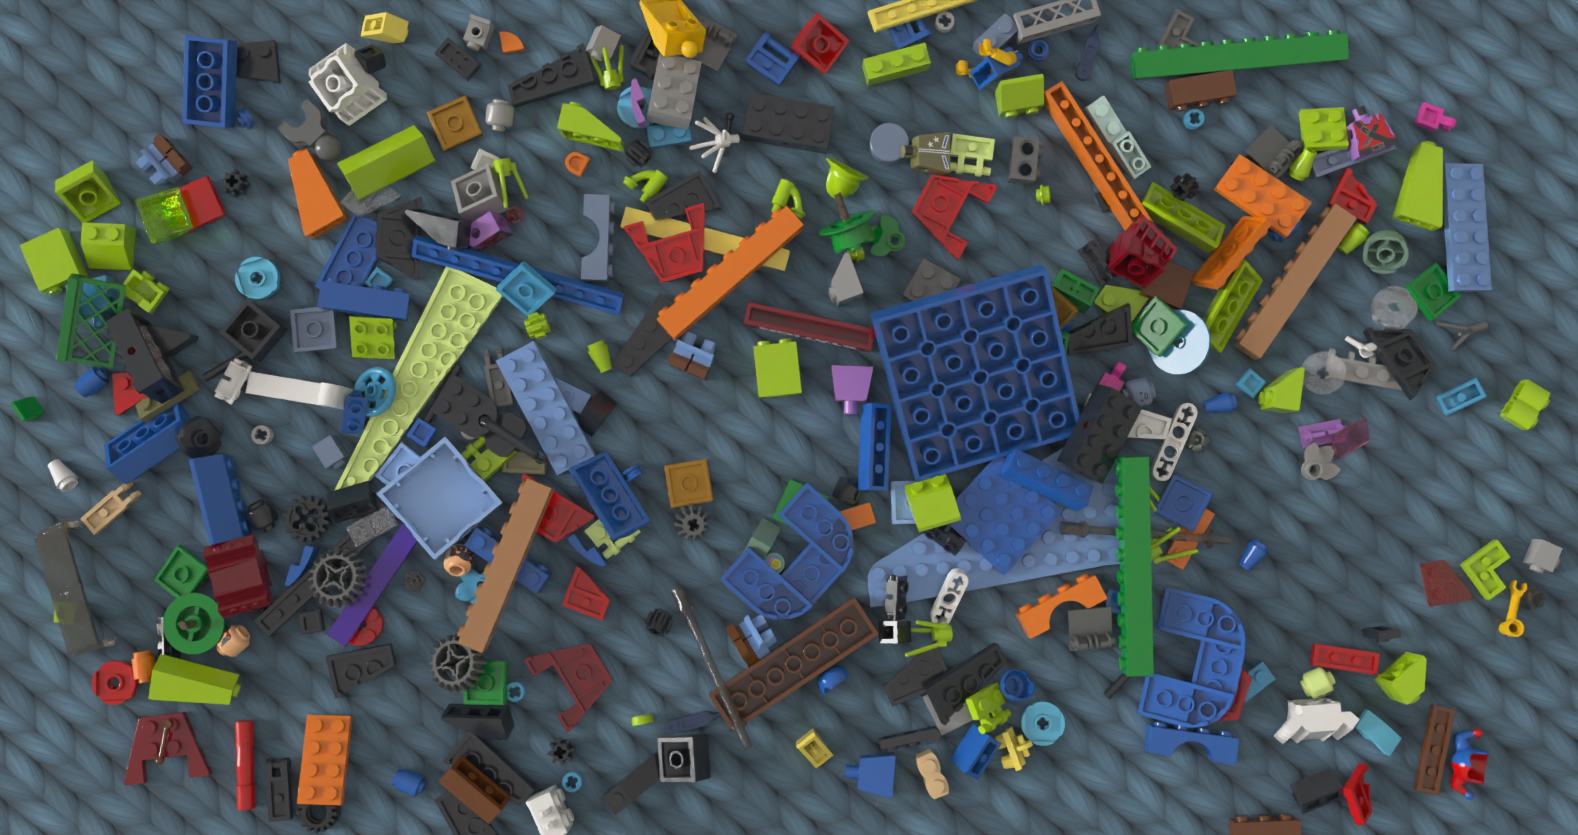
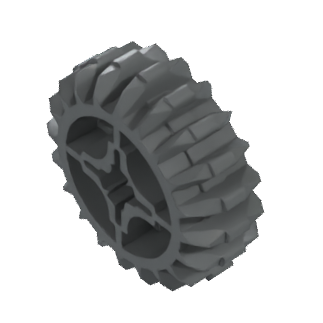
M339 548L335 549V552L328 550L327 556L319 555L321 562L314 561L313 563L316 568L309 570L310 573L314 574L313 577L308 578V581L314 582L309 587L310 590L315 591L313 596L319 598L320 603H326L328 607L335 605L336 608H341L342 604L349 606L350 600L353 602L358 601L356 594H364L360 589L361 587H367L363 580L369 578L368 575L363 574L368 569L366 566H361L364 560L361 558L357 559L358 554L350 553V550L345 549L342 552ZM339 561H346L348 563L346 567L343 566L340 569L333 564ZM337 574L341 575V577H339L341 578L339 582H336V579H338ZM353 575L352 583L350 584V578ZM336 588H339L343 590L344 593L333 596L329 593V591L331 589L335 590Z
M458 633L454 636L447 635L446 639H440V645L433 646L436 652L429 654L433 657V661L428 662L429 665L433 666L429 673L435 674L432 680L438 682V687H445V691H453L454 693L466 692L469 687H475V681L482 680L479 673L486 672L482 669V665L487 664L486 661L482 660V657L486 655L485 652L480 653L458 643L460 638L457 636ZM459 645L467 650L468 656L463 655L462 650H459ZM447 670L452 671L453 676L456 677V681L449 677V675L446 672Z

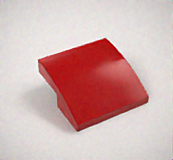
M209 176L193 181L167 195L184 234H191L203 225L212 224L226 215Z

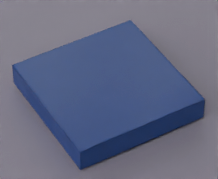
M1174 474L1156 506L1157 511L1154 513L1194 533L1214 493Z

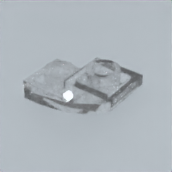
M386 506L346 527L357 547L398 526V523L392 511Z

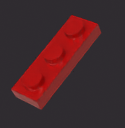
M1313 643L1310 665L1377 675L1380 653Z

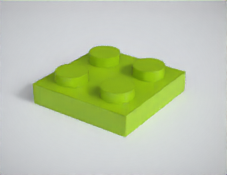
M1344 107L1300 109L1299 122L1303 150L1305 147L1315 151L1346 150L1348 148L1349 142Z

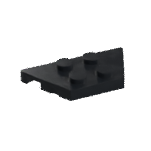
M418 197L407 203H402L394 208L377 213L375 257L414 280L419 279L420 259L412 257L413 239L416 235L421 236V227L405 214V210L422 209L423 197Z
M1370 327L1366 328L1363 334L1369 343H1374L1377 346L1376 353L1409 401L1412 400L1437 364L1412 329L1395 330L1385 328L1383 331H1378Z

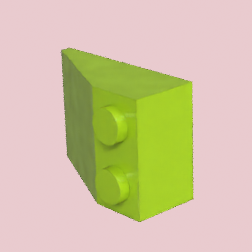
M576 102L563 103L557 129L564 139L625 152L626 147L622 139L583 108L581 104Z

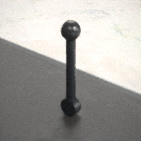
M733 113L726 114V130L729 134L731 121L734 119ZM725 147L722 156L727 157L729 150L728 147Z

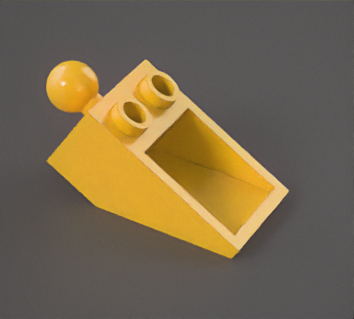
M640 0V6L653 42L664 57L684 55L687 58H693L703 51L706 29L682 0Z

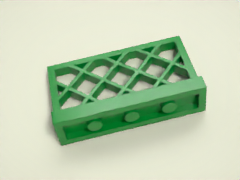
M74 273L69 276L56 361L64 363L72 361L107 368L114 367L117 345L112 339L105 343L98 334L107 328L105 323L107 320L101 312L109 307L116 314L123 311L126 285L81 277L80 274ZM84 283L94 285L98 292L88 297L83 291ZM110 288L120 290L119 298L113 302L104 293ZM101 294L108 305L98 310L91 300ZM86 303L95 311L94 314L87 318L80 312V307ZM98 315L105 325L95 331L88 320ZM85 324L92 333L82 339L76 331L77 327ZM93 336L102 344V346L94 351L85 343L86 340ZM80 344L89 353L84 357L73 356L74 348ZM105 348L110 354L109 362L99 360L95 353Z

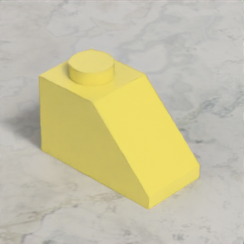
M387 12L367 15L364 18L361 37L393 44L405 41L408 35L407 27L409 21Z

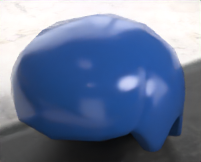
M833 665L819 674L817 685L823 696L848 678L849 674L845 667Z
M1011 669L1001 676L1000 690L1006 699L1012 702L1028 700L1034 694L1035 683L1028 678L1027 672Z

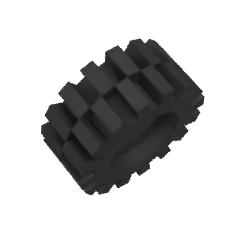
M299 804L300 809L297 810V814H300V817H298V821L302 820L303 824L301 826L303 828L305 826L308 827L307 831L309 832L314 830L313 833L324 832L338 821L337 818L341 815V812H339L341 806L324 805L327 809L326 817L324 819H316L312 815L313 805Z

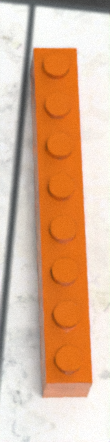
M1063 81L1044 92V106L1123 229L1126 230L1133 220L1136 222L1141 213L1148 220L1152 221Z
M787 206L783 209L778 208L771 215L772 219L767 223L762 222L755 229V234L742 239L739 243V248L735 251L730 250L723 256L724 261L719 265L714 264L707 270L708 274L703 279H696L686 294L684 292L680 293L674 299L675 303L671 307L666 306L658 313V323L674 341L680 338L804 229V224Z

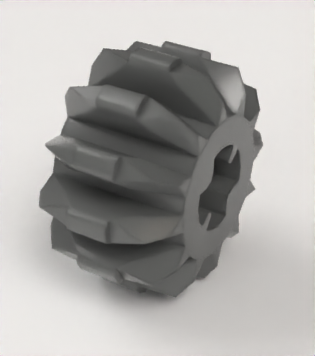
M690 504L689 511L682 507L683 515H675L680 520L674 522V526L679 528L677 534L682 535L684 533V540H687L691 535L692 540L696 541V535L698 534L703 539L704 534L702 531H710V528L706 526L711 523V519L706 518L708 512H701L702 507L700 505L694 510L693 504ZM696 519L697 525L693 524V527H690L688 521Z

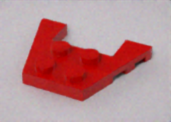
M931 174L911 213L955 259L959 260L968 242L949 232L953 221L968 194L988 204L997 185Z
M705 203L685 208L691 227L690 231L656 241H649L644 221L624 226V230L630 235L634 244L647 259L646 261L662 283L704 270Z

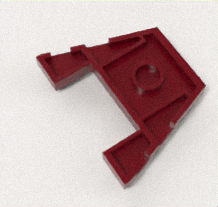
M592 643L524 659L533 676L554 665L574 698L576 704L558 715L567 733L571 731L613 681L612 676Z
M186 712L144 716L138 719L124 786L147 782L145 760L156 759L159 756L164 732L162 723L166 719L172 720L173 725L168 731L163 757L187 755L189 778L212 774L210 766H207L204 759L203 750L199 748L195 739L196 734Z

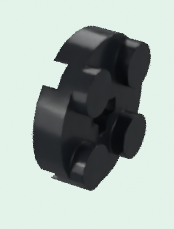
M197 415L189 419L181 427L180 431L176 434V441L182 453L192 459L212 456L221 447L220 434H222V429L216 421ZM204 433L202 436L203 441H197L198 435Z

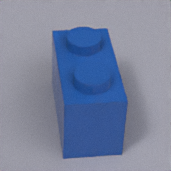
M973 724L949 761L965 774L978 780L1002 743L988 732L981 734L978 726Z

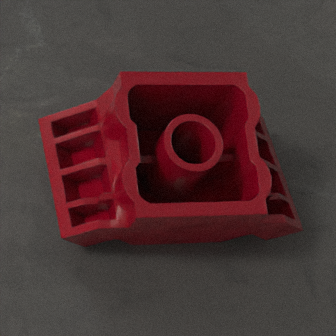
M1141 213L1137 221L1133 220L1132 224L1119 234L1116 241H1112L1106 252L1111 255L1108 269L1113 274L1130 280L1132 284L1146 288L1165 271L1167 263L1172 260L1178 248L1171 242L1168 236H1165L1159 228L1155 227L1151 220H1148Z
M254 535L204 547L203 557L208 563L207 572L212 581L214 598L218 602V613L222 618L271 605L272 594L270 586H272L263 549L259 548L258 541Z

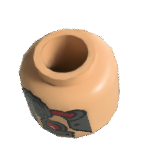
M455 544L450 547L445 553L443 562L445 570L453 576H462L470 572L474 559L473 551L463 544Z
M229 625L224 629L223 635L217 643V651L223 656L236 657L250 644L248 630L242 625Z

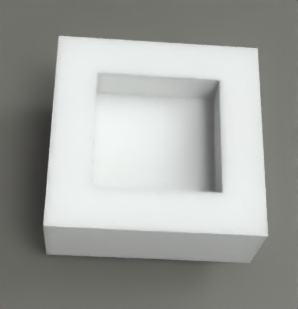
M479 148L471 168L476 170L488 163L492 168L494 166L493 160H499L500 158Z

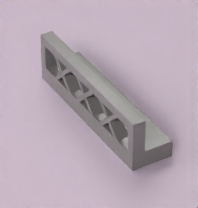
M1060 0L1015 13L1013 17L1019 31L1015 35L1017 45L1094 23L1101 16L1097 1L1089 0L1092 9L1087 11L1079 7L1082 0ZM1066 5L1072 8L1071 15L1066 16L1060 13L1061 7ZM1048 11L1054 16L1051 21L1047 22L1040 18L1041 13ZM1027 16L1035 21L1032 26L1024 28L1021 18Z

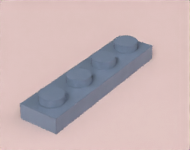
M1394 145L1389 149L1355 161L1351 159L1349 146L1346 150H1328L1315 156L1311 173L1315 179L1393 151L1396 147Z

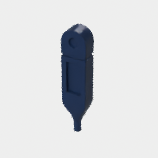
M1099 25L1095 26V30L1085 42L1076 71V78L1079 81H1086L1090 76L1100 43L1098 36Z
M708 711L694 713L669 720L665 725V730L668 734L684 732L706 726L722 715L720 712L713 713Z

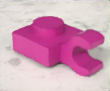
M1424 102L1420 106L1414 124L1433 131L1437 130L1438 126L1442 130L1450 131L1451 128L1455 127L1457 120L1444 116L1443 112L1445 109Z
M1121 362L1116 363L1111 374L1104 372L1098 384L1112 387L1120 392L1124 382L1119 380V378L1126 369V365Z

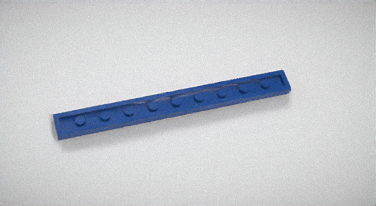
M416 235L413 239L412 257L502 282L520 265L460 247V250H449L447 245L439 244L433 239ZM533 268L557 288L552 297L616 315L620 314L625 293Z

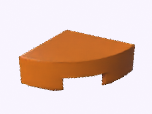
M499 32L504 55L525 51L522 42L516 35L509 32Z

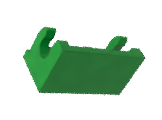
M1064 269L1060 270L1052 284L1057 291L1080 308L1079 311L1085 313L1091 307L1100 289Z

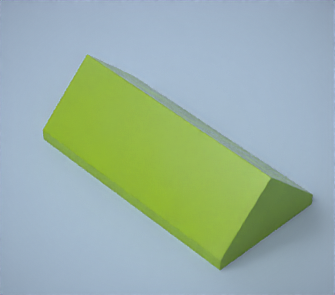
M413 125L337 164L360 201L435 163V159L424 136Z
M1152 182L1140 201L1150 218L1208 254L1217 249L1226 225L1188 202L1178 200L1177 197L1174 198L1172 196L1173 193Z
M1242 260L1240 266L1229 275L1226 283L1220 287L1202 318L1210 332V348L1219 353L1223 351L1263 282L1262 278L1246 260Z

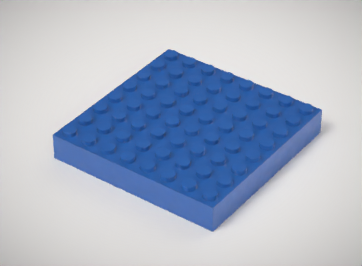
M1041 264L870 313L911 472L916 482L1008 456L1016 449L1025 451L1070 437L1079 419V412L1048 271Z

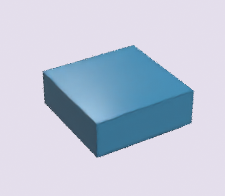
M376 267L364 284L370 288L372 285H380L385 287L384 290H388L395 279L379 267Z
M1249 368L1235 386L1252 399L1266 384V381Z

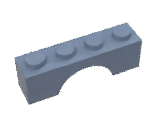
M584 194L583 216L598 227L600 239L596 249L591 254L582 258L581 280L583 282L609 283V277H613V264H610V256H614V243H611V235L615 234V223L611 222L612 214H615L616 204L615 201H612L610 195Z

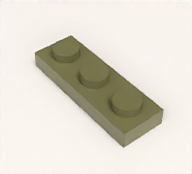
M189 370L178 378L184 391L167 402L161 404L156 400L146 397L135 404L140 420L147 423L171 408L174 404L200 390L195 374Z

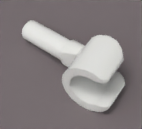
M1349 336L1345 338V341L1359 349V353L1363 358L1374 355L1372 351L1377 349L1374 343L1364 345Z

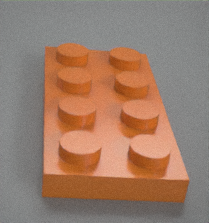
M1239 154L1214 188V191L1251 216L1268 218L1272 223L1269 228L1285 239L1312 203L1241 154Z
M1243 216L1194 274L1191 282L1195 286L1216 290L1222 287L1229 275L1240 266L1243 258L1253 251L1254 245L1258 240L1267 234L1268 228L1272 225L1271 221L1263 217Z
M307 715L297 804L343 806L352 716Z

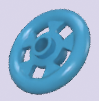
M370 368L362 373L355 383L354 390H359L360 394L364 393L365 397H368L366 416L375 417L381 415L394 401L396 381L393 374L386 368ZM381 376L385 378L383 384L378 382ZM372 378V382L366 385V382ZM384 390H386V391H387V394H386L385 399L383 400L382 398L384 397V393H385ZM370 402H376L375 408H370Z

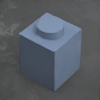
M329 435L312 446L325 469L337 470L346 464L345 460L350 458L337 436Z

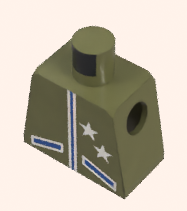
M950 132L918 135L911 139L910 145L901 146L900 155L902 158H910L912 170L930 175L944 176L951 173Z

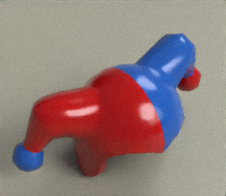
M1479 728L1473 731L1458 732L1453 737L1456 753L1452 758L1453 773L1450 786L1453 790L1463 794L1468 800L1474 798V793L1467 791L1464 784L1466 782L1484 784L1489 751L1473 748L1468 741L1472 737L1481 738L1483 736V731Z

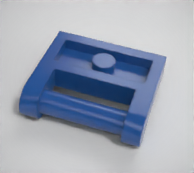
M922 18L914 20L919 30L916 34L909 22L887 29L897 50L932 36L930 28L926 27Z
M765 32L745 59V64L780 87L792 68L799 61L800 56L771 38L772 35ZM768 45L789 61L784 63L763 47Z

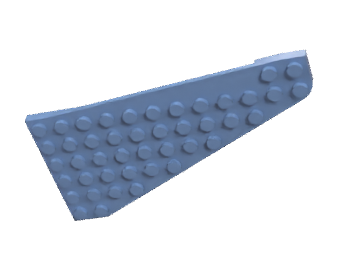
M1063 448L1041 460L1093 485L1094 488L1088 505L1078 512L1051 500L1063 512L1005 576L967 541L958 554L954 556L922 533L871 566L868 572L870 607L885 606V598L893 599V595L886 594V579H888L889 575H897V577L907 575L909 590L906 594V602L937 597L948 573L955 568L965 571L968 577V585L965 591L1104 565L1120 564L1116 558V551L1119 549V540L1116 538V527H1119V518H1116L1115 507L1118 505V497L1115 495V484L1118 483V475L1115 474L1114 464L1104 483L1100 484L1086 479L1058 462L1057 459ZM948 525L944 531L948 533L952 527ZM959 576L958 579L954 578L955 584L958 580L962 581L961 576Z

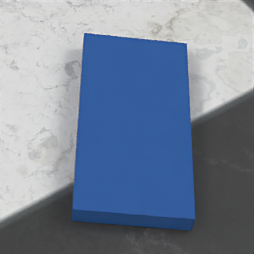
M354 211L315 287L320 289L321 281H327L328 278L341 280V284L349 285L350 281L363 283V287L366 286L364 284L379 261L375 257L377 222Z

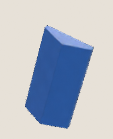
M607 451L569 468V472L613 541L630 536L650 523V519Z

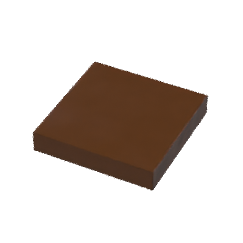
M1168 262L1165 271L1146 288L1142 287L1139 295L1151 300L1158 296L1170 308L1181 310L1194 272Z

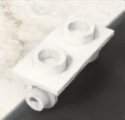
M237 358L234 361H230L224 375L230 377V380L228 381L223 378L220 380L215 389V397L221 400L224 399L232 405L234 400L239 397L244 381L248 380L252 366Z

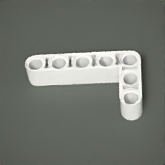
M249 372L245 393L344 409L345 397L349 396L353 389L329 383H315Z

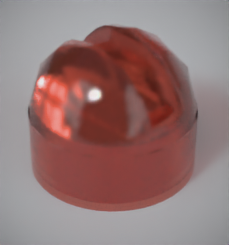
M512 206L507 210L506 216L511 223H520L523 221L525 213L521 207ZM515 209H517L518 215L520 217L519 220L517 219L516 213L514 211Z

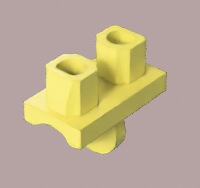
M1011 726L1006 728L1003 733L995 736V739L1002 743L999 749L1007 747L1009 754L1001 757L1004 769L1015 768L1018 771L1023 769L1022 766L1026 764L1024 757L1030 756L1028 748L1033 746L1031 740L1025 741L1022 734L1016 736Z

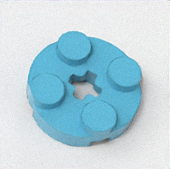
M629 87L619 97L617 112L625 125L633 130H638L640 128L632 109L631 87ZM640 87L646 100L642 108V114L646 120L652 90ZM646 121L647 126L653 124V122Z
M250 257L240 264L241 267L235 275V283L243 295L255 300H264L278 292L281 277L277 266L273 262L262 257ZM257 273L263 276V279L259 284L258 282H253V279L256 278Z
M1036 701L1025 707L1021 715L1020 725L1027 739L1036 745L1047 746L1053 744L1059 736L1061 737L1065 729V719L1061 711L1052 703ZM1041 717L1048 721V725H1045L1044 729H1040V726L1037 725V721Z

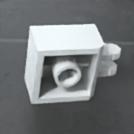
M556 784L533 794L526 801L541 835H564L573 826V813L570 808H566L564 803L566 800L561 788H557Z

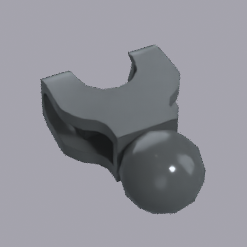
M306 99L301 104L306 113L304 124L299 127H292L283 122L278 129L297 147H312L319 159L333 162L342 154V145L336 137L328 133V119L326 115Z

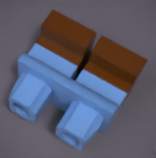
M160 133L153 138L154 142L148 148L140 150L143 156L136 162L146 173L155 167L157 171L149 178L158 187L165 185L167 182L174 184L193 169L170 140Z
M686 331L681 341H677L667 364L684 372L687 371V373L706 381L715 358L713 353L716 344L705 339L701 349L696 348L694 343L698 336Z
M747 615L741 624L734 626L732 623L726 627L728 634L748 667H751L771 652L768 647L778 641L771 629L766 630L762 634L759 633L769 627L762 615L752 620Z

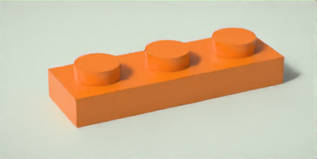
M1206 509L1194 533L1180 527L1181 531L1175 535L1164 556L1194 550L1215 514ZM1191 555L1166 561L1183 570Z

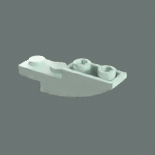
M1105 96L1099 97L1084 108L1094 123L1093 128L1102 142L1132 179H1135L1151 168L1150 163L1130 131L1125 130Z

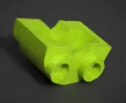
M133 269L123 285H126L125 296L135 301L138 306L148 313L153 314L170 288L161 282H158V284L154 282L155 277L146 271L140 273Z

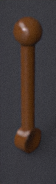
M166 719L162 723L164 732L159 756L155 760L158 765H162L165 761L163 755L169 728L173 725L170 719Z

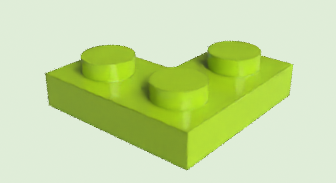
M1492 540L1459 564L1485 600L1492 599L1506 588L1494 569L1508 560L1510 556L1498 540Z

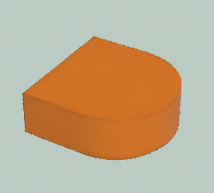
M572 152L566 157L565 165L570 173L582 178L591 159L579 152Z

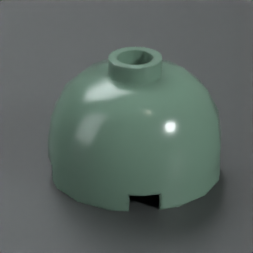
M1380 230L1373 233L1366 240L1363 247L1364 263L1370 267V270L1380 274L1395 272L1397 268L1403 267L1409 257L1406 240L1401 234L1392 230Z

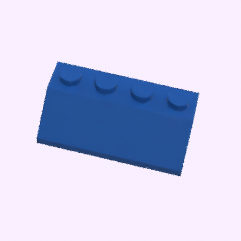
M181 402L174 404L171 408L147 423L140 420L104 445L107 469L124 484L137 479L143 472L155 467L159 461L173 455L179 449L176 434L191 419Z
M230 454L190 459L189 464L209 544L214 545L249 536L251 525L246 520L244 512L246 511V505L240 496L239 490H241V485L235 476L234 470L236 465L234 459Z

